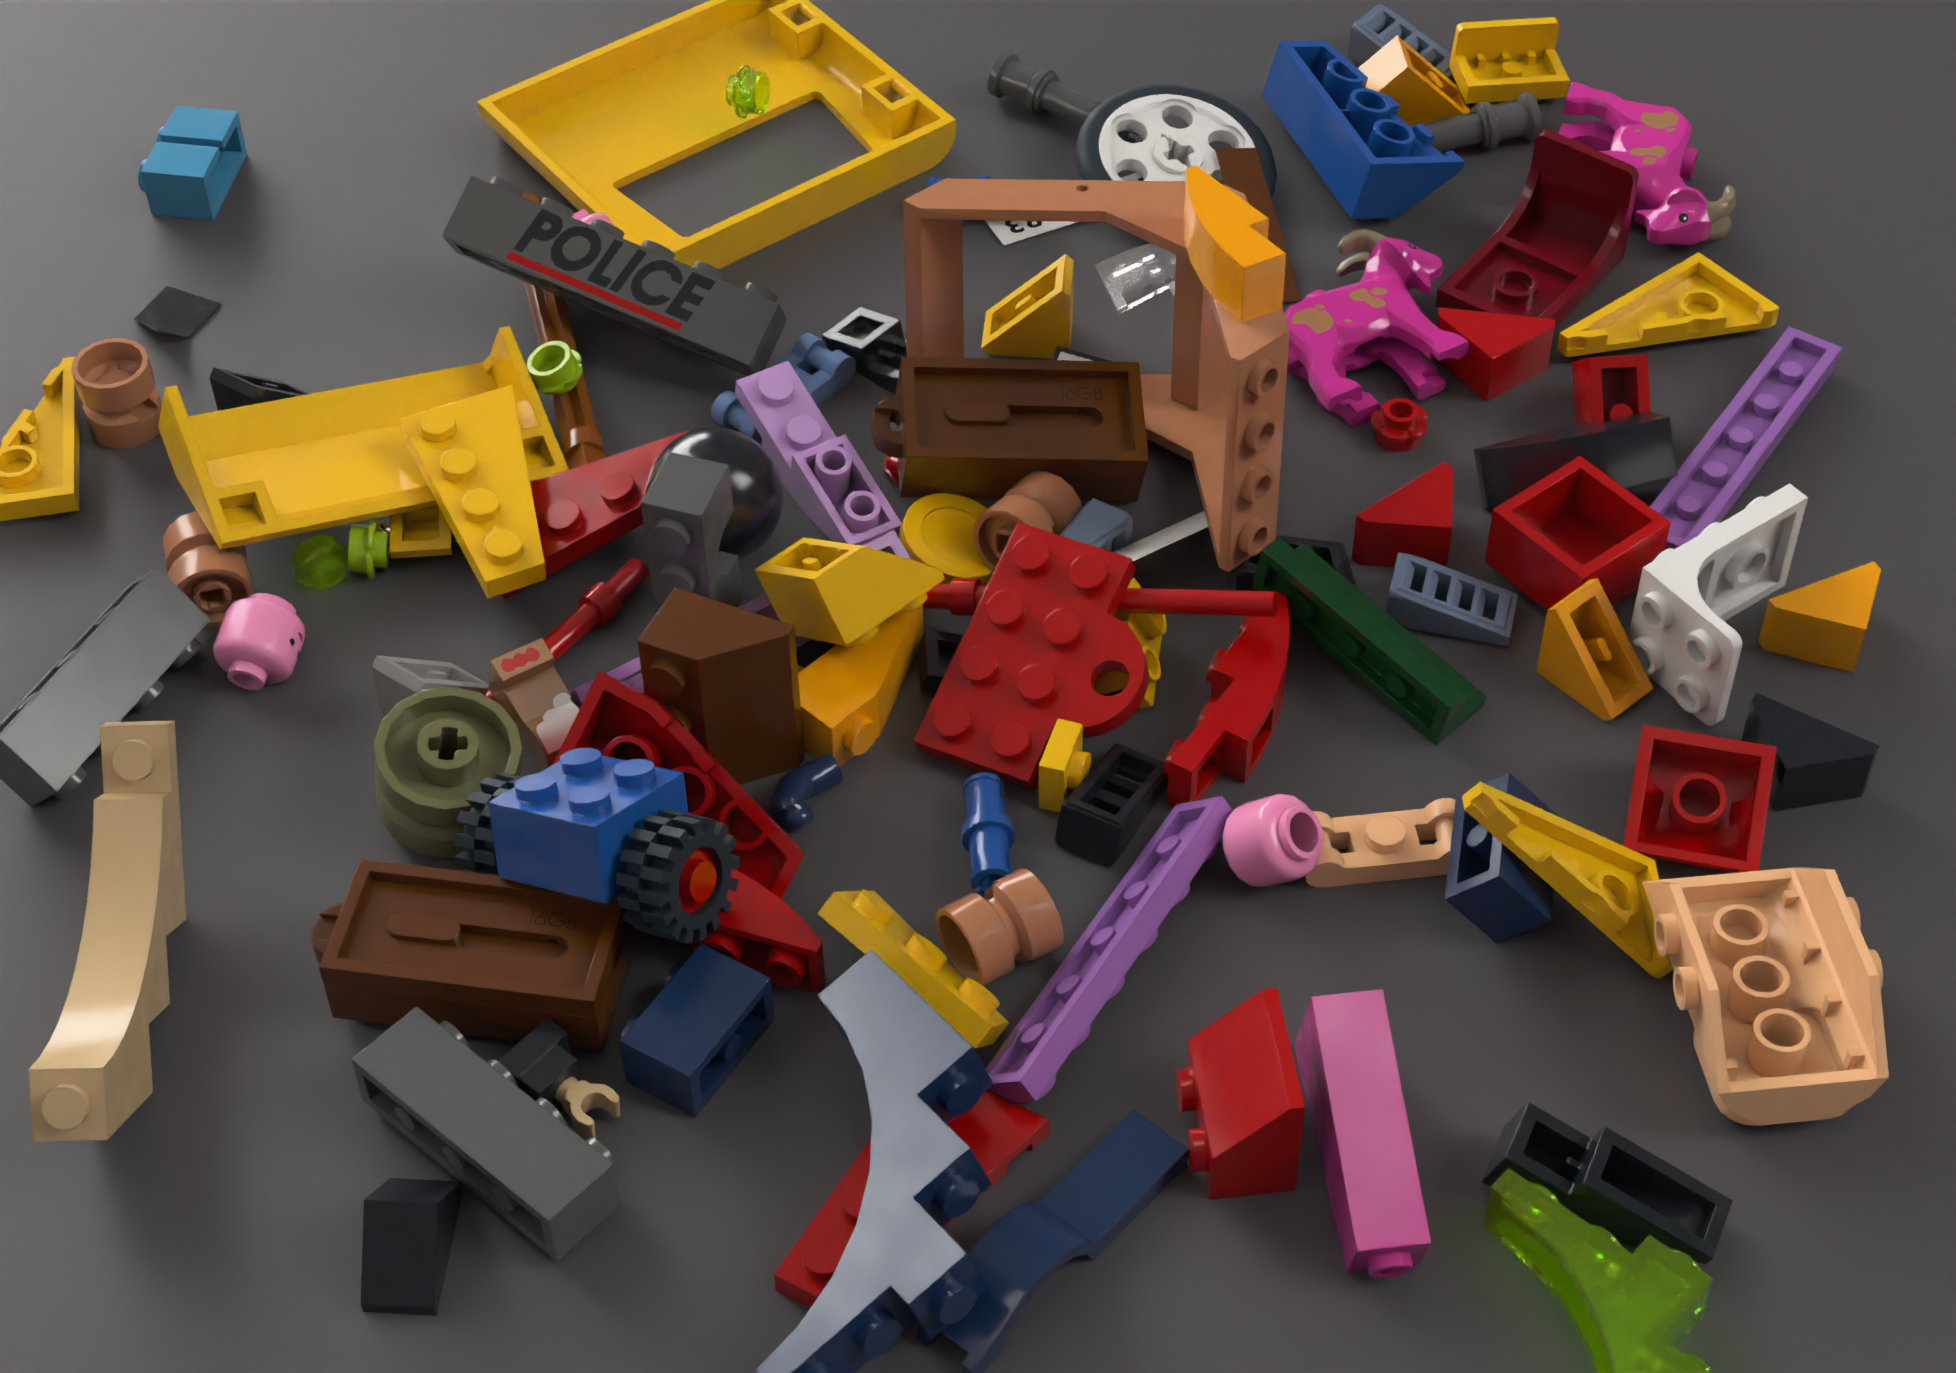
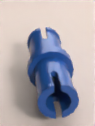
M989 772L971 775L965 780L962 787L966 808V821L962 825L961 830L962 844L965 850L970 853L971 887L976 889V893L982 897L985 896V889L991 887L994 881L1012 873L1009 849L1013 845L1015 837L1014 826L1005 812L1003 781L1000 782L999 776Z

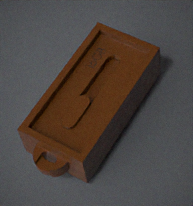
M901 357L896 394L878 403L874 409L870 426L875 447L889 457L898 458L900 497L922 498L936 493H951L973 499H1001L1024 476L1034 471H1047L1061 477L1071 485L1080 500L1091 501L1092 498H1095L1099 501H1137L1149 462L1139 362ZM890 423L896 424V431H891Z
M367 859L359 860L344 902L328 907L320 913L321 918L313 927L310 938L316 959L320 964L319 970L333 1018L394 1025L417 1006L438 1024L442 1021H448L461 1034L521 1041L548 1017L568 1032L570 1048L603 1052L635 944L633 925L628 924L623 917L628 909L619 907L617 896L604 904L500 878L499 875Z

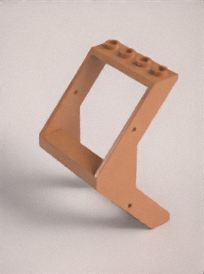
M945 178L903 200L907 357L964 358L963 220L1106 222L1176 254L1171 374H1140L1146 438L1192 461L1219 568L1227 572L1231 571L1250 557L1259 554L1263 548L1276 539L1290 329L1283 309L1240 323L1215 300L1201 283L1190 263L1184 241L1185 181ZM1224 185L1248 203L1244 193Z

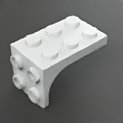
M1790 483L1767 497L1760 496L1755 498L1744 510L1721 523L1714 522L1708 525L1697 537L1676 549L1669 548L1664 550L1653 562L1642 568L1628 639L1646 674L1673 696L1684 710L1693 713L1708 726L1715 725L1725 717L1742 649L1740 635L1725 621L1784 587L1786 584L1808 500L1805 494Z

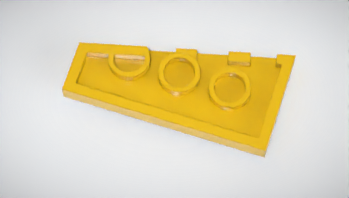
M512 384L399 418L401 436L487 599L546 580L545 561Z

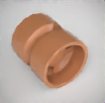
M114 338L92 343L81 350L73 360L71 372L79 397L83 403L82 408L93 440L103 447L117 450L132 449L144 445L157 437L160 433L158 423L162 402L155 386V377L145 348L133 340Z
M1034 471L1024 476L1006 492L1003 498L997 500L975 523L973 541L978 555L984 564L994 572L1017 522L1060 535L1083 508L1081 500L1072 486L1057 475L1047 471Z
M197 511L179 517L168 526L163 536V550L169 579L211 619L205 627L221 626L224 615L231 604L237 600L249 598L253 594L250 570L247 567L246 546L242 545L220 550Z
M1018 869L994 881L991 887L985 889L984 898L977 893H970L938 909L935 914L938 936L953 968L965 980L966 978L973 979L984 987L1010 974L1014 969L1015 959L1020 963L1035 961L1059 949L1064 943V931L1054 901L1040 880L1027 869Z

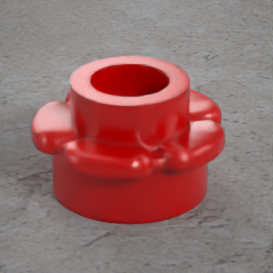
M1395 398L1380 406V410L1374 411L1371 415L1370 423L1375 430L1376 441L1382 447L1391 451L1405 452L1416 448L1428 431V424L1426 423L1428 419L1427 413L1409 399Z

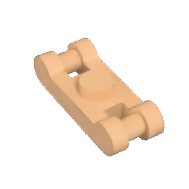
M1441 798L1429 803L1423 809L1331 818L1327 813L1321 811H1313L1319 819L1323 830V844L1317 864L1309 874L1305 875L1306 882L1316 888L1448 875L1456 800ZM1437 839L1435 844L1420 845L1419 842ZM1338 849H1347L1348 853H1340Z

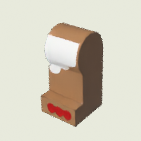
M540 638L491 660L488 689L496 702L504 707L516 723L520 740L536 765L543 771L553 765L579 712V708L571 701L572 696L554 668V657L543 638Z

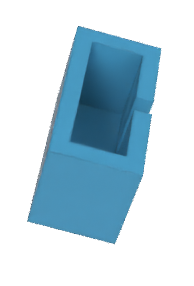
M184 106L175 107L165 127L162 126L159 129L157 140L147 159L141 162L139 167V187L141 191L146 192L152 215L203 220L215 219L247 156L238 111Z

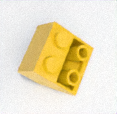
M805 537L754 569L779 620L794 625L795 636L843 645L845 647L858 646L873 638L879 631L878 624L893 614H902L917 608L927 600L928 595L926 592L945 580L941 569L866 546Z

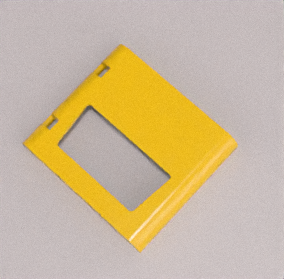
M710 0L477 101L478 111L482 120L578 211L586 209L589 215L595 213L605 214L614 226L624 232L623 239L640 246H642L644 240H650L674 252L675 257L673 260L693 267L695 261H700L717 269L732 264L933 168L948 154L956 136L955 118L809 0ZM812 100L821 101L869 152L689 237L680 236L617 190Z

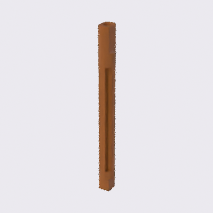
M523 193L522 195L527 199L539 204L541 203V200L533 194ZM524 282L539 346L550 341H562L570 349L577 351L564 298ZM582 372L576 385L570 391L560 395H551L562 439V453L569 470L606 458L602 438L597 430Z

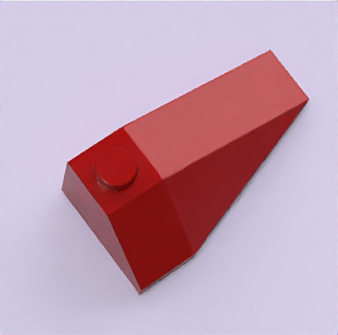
M598 672L553 764L559 762L561 755L567 751L578 748H594L599 750L603 756L626 761L645 759L653 762L654 767L684 773L688 813L724 823L729 828L726 835L734 836L737 844L729 853L739 856L740 868L736 870L754 879L783 900L806 853L659 701L603 672Z

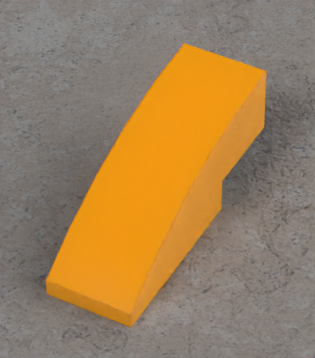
M1198 166L1186 168L1184 241L1190 263L1201 283L1215 300L1240 323L1283 309L1286 253L1268 240L1269 218Z

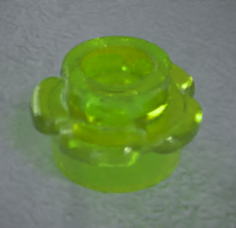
M743 65L739 68L737 74H732L728 78L726 101L729 106H734L735 113L739 118H746L747 114H763L767 108L770 96L769 78L765 72L755 71L749 65Z
M321 534L307 539L294 550L291 556V562L295 567L293 574L295 581L299 584L303 583L306 587L313 585L317 590H324L335 586L346 575L348 548L345 545L338 544L336 539L329 534Z

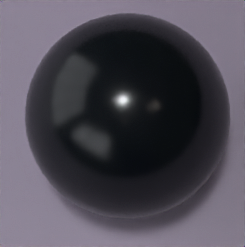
M719 427L701 428L676 438L659 454L650 470L646 484V493L670 452L730 465L734 512L722 534L719 551L738 555L739 560L757 551L770 538L781 516L783 485L777 466L771 456L755 440L731 429Z

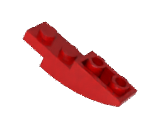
M1276 591L1277 613L1275 617L1246 616L1240 627L1237 639L1228 650L1225 648L1219 649L1211 660L1206 675L1207 683L1211 684L1210 700L1203 707L1196 728L1186 740L1178 739L1172 745L1164 762L1163 772L1168 775V805L1175 807L1176 804L1201 800L1221 773L1245 783L1260 761L1274 733L1285 691L1290 636V616L1287 596Z
M731 870V878L739 879L737 891L728 890L726 899L732 902V906L728 914L718 912L717 915L722 924L716 931L707 930V938L700 942L692 940L693 953L702 943L770 977L771 982L785 988L798 987L821 993L826 984L821 939L803 918L778 896L738 870Z

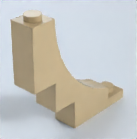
M175 721L106 722L100 726L104 794L94 799L90 878L76 967L63 1011L52 1037L40 1057L28 1069L33 1142L108 1140L153 1093L149 1023L170 1004L166 936L186 920Z

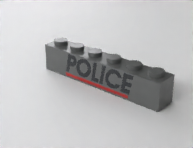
M471 175L442 235L456 253L749 376L765 369L788 320L779 303H776L778 297L773 292L754 283H746L744 289L725 281L727 276L722 271L704 262L695 261L693 267L673 260L675 253L656 242L644 240L642 246L625 240L623 239L624 232L606 221L594 218L591 225L572 217L574 212L570 208L553 199L543 197L540 204L522 196L524 191L503 178L493 176L489 183Z

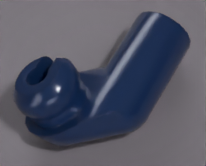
M827 753L786 773L780 778L770 798L768 808L771 817L777 816L779 826L786 833H791L813 821L814 813L805 800L843 781L841 769L835 758L830 753Z

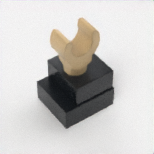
M548 1017L499 1060L512 1074L518 1088L536 1101L538 1098H544L552 1103L559 1112L564 1108L566 1113L571 1116L575 1132L586 1140L590 1137L596 1139L594 1120L586 1115V1112L594 1108H602L615 1118L621 1115L619 1095L613 1088L605 1084H590L585 1080H579L578 1062L570 1054L568 1032Z

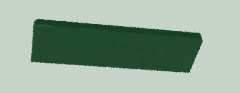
M1278 537L1262 549L1251 588L1254 591H1278L1287 596L1290 621L1435 745L1439 744L1483 707L1486 700L1485 694L1308 546L1300 545L1294 550Z

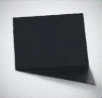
M166 286L134 320L158 332L189 338L213 314L221 303Z

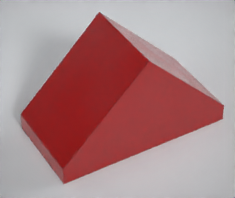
M1439 307L1437 327L1444 331L1456 333L1469 341V356L1459 360L1454 358H1445L1440 361L1436 358L1433 359L1485 402L1547 371L1555 319Z
M1444 461L1358 513L1355 522L1352 559L1359 565L1395 567L1397 555L1400 552L1415 555L1447 567L1453 528V467Z

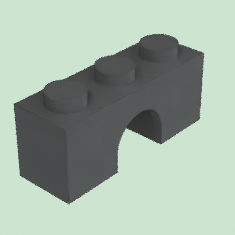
M670 452L641 502L655 615L675 587L738 607L742 601L738 555L719 551L722 534L734 512L730 465Z

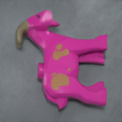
M1571 83L1566 96L1563 115L1580 116L1588 114L1605 121H1577L1576 125L1562 122L1558 134L1631 164L1637 169L1639 180L1633 212H1636L1634 214V221L1645 226L1649 242L1658 245L1688 246L1699 242L1719 241L1730 232L1731 217L1729 214L1737 204L1735 189L1727 185L1722 198L1711 202L1698 189L1688 187L1683 182V180H1692L1698 155V148L1689 147L1693 126L1688 119L1674 107L1624 100L1612 92L1593 89L1581 83Z
M1365 229L1347 234L1337 246L1341 254H1348L1353 251H1367L1349 256L1339 264L1336 270L1339 277L1354 271L1365 270L1360 282L1329 291L1315 290L1309 293L1301 302L1289 306L1284 313L1290 329L1287 371L1309 382L1310 387L1316 394L1317 403L1324 406L1328 411L1341 416L1351 428L1369 422L1372 413L1380 410L1381 404L1370 393L1362 391V386L1356 381L1346 378V372L1356 371L1380 359L1398 373L1418 400H1422L1442 392L1447 382L1437 374L1436 366L1422 358L1419 350L1429 359L1436 358L1438 361L1445 358L1459 360L1469 356V341L1456 333L1438 328L1423 314L1409 293L1411 288H1415L1426 295L1431 294L1432 288L1430 283L1442 276V259L1435 254L1416 247L1406 240L1389 238L1378 232Z

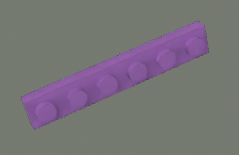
M1790 326L1787 328L1677 471L1678 475L1672 477L1650 506L1671 522L1665 550L1669 548L1676 549L1697 537L1708 525L1723 520L1838 366L1843 347Z
M1223 796L1175 805L986 1067V1071L994 1083L988 1091L1014 1103H1032L1042 1098L1051 1090L1056 1082V1072L1071 1051L1081 1045L1089 1036L1091 1031L1090 1024L1106 1001L1110 1000L1122 989L1125 983L1124 976L1139 954L1154 943L1158 936L1157 929L1172 907L1180 903L1190 891L1189 883L1202 864L1210 859L1221 847V837L1225 822L1233 811Z

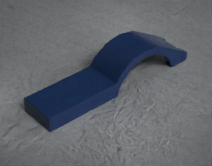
M1132 1110L1039 1202L1032 1200L1013 1208L985 1232L967 1254L989 1289L976 1300L972 1310L962 1320L948 1325L933 1339L918 1325L916 1328L917 1338L926 1346H929L943 1333L968 1353L961 1363L962 1373H983L1001 1354L1007 1334L1018 1314L1037 1288L1057 1268L1076 1256L1086 1255L1094 1260L1188 1166L1189 1148L1138 1112Z

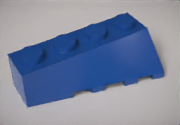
M1279 41L1262 96L1351 219L1369 221L1374 218L1399 217L1462 171L1465 161L1454 151L1445 152V155H1443L1432 145L1435 135L1421 123L1414 125L1413 128L1397 115L1400 105L1388 94H1381L1378 91L1367 89L1365 86L1368 77L1327 41Z

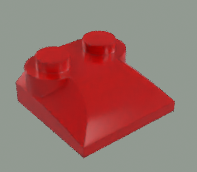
M1643 724L1633 771L1623 846L1654 859L1734 873L1759 871L1777 747Z

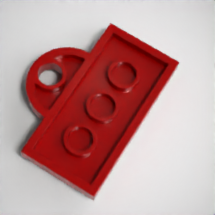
M1017 522L913 740L917 749L920 752L977 772L996 774L1000 777V780L1034 791L1039 780V763L1058 718L1083 724V738L1108 733L1126 722L1140 706L1147 690L1149 678L1147 660L1137 636L1127 624L1115 617V613L1136 570L1132 558ZM1120 671L1129 676L1125 689L1116 695L1104 696L1095 691L1098 680L1108 672Z

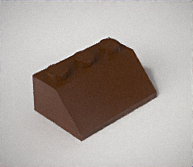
M675 587L637 640L644 694L659 701L739 785L800 767L805 759L794 625Z

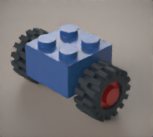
M594 748L573 749L562 754L559 762L538 774L523 777L514 774L498 773L495 774V779L485 778L479 783L482 793L471 791L466 798V801L472 806L470 812L462 810L459 812L456 822L465 824L463 833H454L453 845L463 847V852L454 856L457 867L466 869V872L499 875L500 878L604 904L617 896L619 907L628 909L623 915L626 922L635 925L634 929L643 933L692 944V940L700 942L707 938V930L716 931L722 924L717 915L718 912L728 914L732 906V902L726 899L728 890L737 891L739 879L731 878V870L740 868L739 856L729 854L737 846L734 836L726 835L729 828L724 823L716 822L715 819L689 814L684 773L654 767V763L649 760L632 759L626 761L603 756L599 750Z

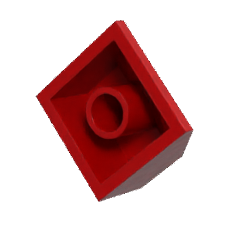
M1277 988L1262 989L1188 1039L1186 1069L1175 1070V1089L1180 1113L1192 1112L1195 1127L1187 1129L1190 1167L1193 1173L1204 1172L1209 1200L1295 1191L1305 1105Z

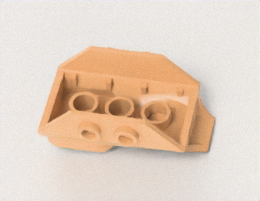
M1794 867L1642 881L1655 917L1654 937L1660 956H1669L1674 970L1673 990L1675 1000L1680 1010L1689 1011L1695 1028L1693 1033L1694 1048L1713 1101L1721 1113L1730 1120L1743 1125L1753 1126L1831 1119L1842 1116L1851 1107L1870 1098L1889 1078L1881 997L1883 985L1881 959L1876 950L1868 949L1860 930L1861 920L1858 905L1853 897H1846L1834 869Z

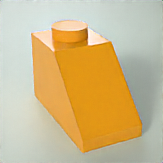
M1398 35L1358 68L1368 77L1365 87L1378 91L1381 94H1388L1400 105L1397 115L1410 126L1470 113L1469 106L1465 104L1458 86Z

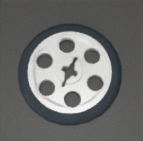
M1150 84L1129 88L1107 98L1089 114L1079 130L1075 151L1078 169L1083 180L1125 181L1117 173L1123 170H1131L1139 173L1143 177V181H1185L1186 168L1196 165L1217 181H1224L1216 152L1209 145L1211 142L1221 141L1231 145L1233 148H1256L1271 198L1275 192L1277 170L1272 148L1262 130L1243 111L1228 101L1203 90L1166 84ZM1163 118H1181L1186 121L1189 127L1173 128L1167 125ZM1132 131L1139 134L1143 141L1129 143L1121 139L1117 133Z

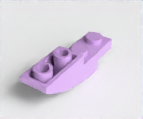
M789 361L736 380L735 395L762 437L761 446L771 456L777 466L782 484L804 513L833 542L862 546L892 530H895L896 533L900 532L901 521L845 434L836 437Z

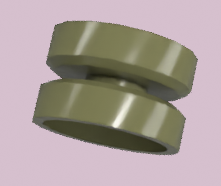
M456 687L422 690L398 702L381 720L373 744L376 772L375 797L379 819L396 841L416 853L446 859L453 858L463 852V847L453 845L454 833L464 832L465 824L456 821L460 810L470 812L472 808L466 801L470 792L477 791L482 793L479 783L487 777L495 779V774L498 773L520 776L522 746L518 726L504 707L480 692Z

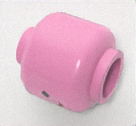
M268 593L251 594L249 598L233 602L227 609L213 645L214 659L227 672L229 681L243 689L261 690L265 684L283 683L294 671L305 639V626L297 616L296 609L285 599Z
M1275 794L1247 802L1236 807L1226 819L1222 835L1223 851L1228 865L1240 880L1250 886L1270 887L1297 880L1313 870L1319 860L1323 844V830L1317 816L1304 802L1293 795Z

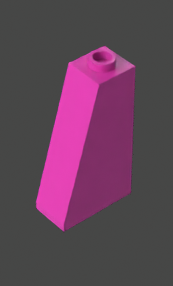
M1383 989L1313 996L1310 999L1294 1046L1347 1272L1368 1269L1369 1276L1377 1279L1402 1276L1413 1271V1264H1420L1431 1244L1384 992Z

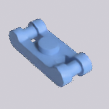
M812 333L801 335L795 342L792 352L772 365L775 366L789 361L817 406L850 382L856 370L854 358L841 350L829 351L826 342ZM814 369L819 370V371H817V372H816L815 374H813V375H810V374H809V373L812 372ZM732 391L721 393L711 407V419L726 429L737 428L740 430V433L752 438L761 445L762 437L735 393Z

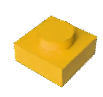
M1057 719L1039 763L1040 809L1060 813L1062 803L1089 774L1091 753L1082 751L1083 724Z

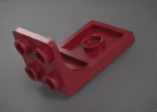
M1544 130L1535 139L1529 174L1512 212L1503 225L1437 289L1435 306L1438 308L1555 319L1556 328L1624 258L1639 180L1637 169L1631 164L1551 130Z

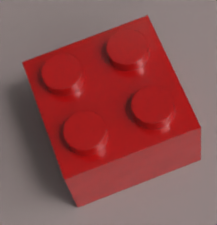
M1579 456L1493 509L1485 563L1545 610L1550 609L1588 580L1598 578L1611 605H1614L1638 589L1642 568L1653 562L1665 550L1671 522L1582 456Z

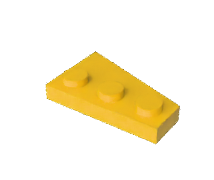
M862 889L861 891L833 892L817 913L864 954L872 949L974 1048L993 1045L1009 1025V1022L996 1010L1000 1005L998 999L975 980L970 978L965 980L946 961V955L937 946L919 935L875 891Z

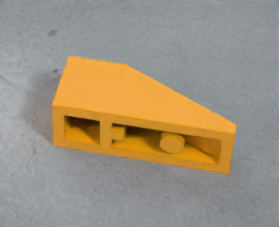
M923 604L906 613L893 614L878 624V633L863 644L854 647L835 645L798 673L803 742L806 751L816 758L830 753L837 761L839 767H841L852 757L865 753L875 740L880 737L919 649L918 645L924 633Z

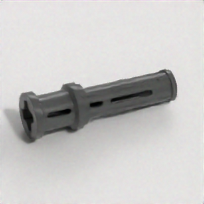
M1006 51L998 57L988 79L989 94L997 98L1006 95L1025 104L1026 110L1035 115L1044 114L1048 111L1081 127L1089 114L1103 103L1099 99L1060 83L1059 76L1049 68L1045 67L1038 70L1020 62L1018 55L1010 51ZM1132 131L1117 133L1121 139L1129 143L1136 142L1134 138L1128 136L1129 132L1139 136V134Z
M1523 92L1517 96L1516 100L1491 105L1488 101L1479 102L1472 107L1470 113L1423 123V125L1435 135L1432 145L1440 152L1471 145H1477L1479 148L1490 150L1496 148L1499 142L1523 136L1526 140L1536 139L1541 134L1542 119L1535 96L1531 92Z

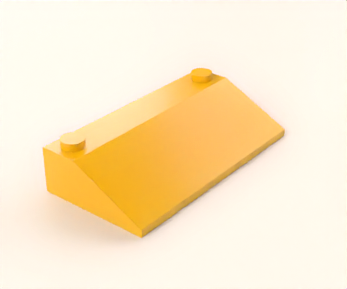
M510 326L498 329L491 353L481 363L192 416L187 414L177 385L165 387L158 428L176 478L220 550L437 506L435 498L401 436L399 418L511 384L530 483L569 470Z

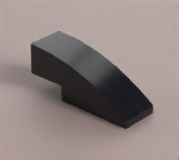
M1648 411L1594 425L1580 422L1474 449L1482 506L1487 509L1498 507L1579 456H1582L1622 487L1639 485L1678 475L1670 417Z
M1527 1102L1503 1127L1481 1181L1521 1204L1570 1226L1614 1242L1702 1264H1707L1713 1259L1733 1200L1606 1126L1593 1138H1590L1530 1102Z

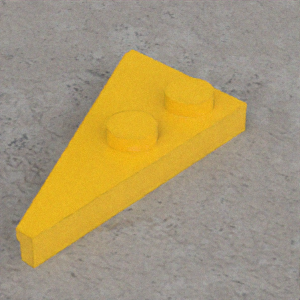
M1698 252L1559 333L1557 351L1565 357H1573L1766 329L1776 325L1780 307Z
M75 356L63 358L61 364L51 370L41 384L45 396L34 411L23 409L1 440L0 522L79 511L80 397L71 372Z
M1481 781L1462 795L1463 806L1466 812L1651 976L1661 979L1673 970L1669 956L1662 957L1657 950L1654 937L1655 917L1642 881L1659 880L1654 859Z

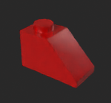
M1648 354L1591 357L1572 362L1576 423L1584 422L1594 425L1646 411L1651 412Z

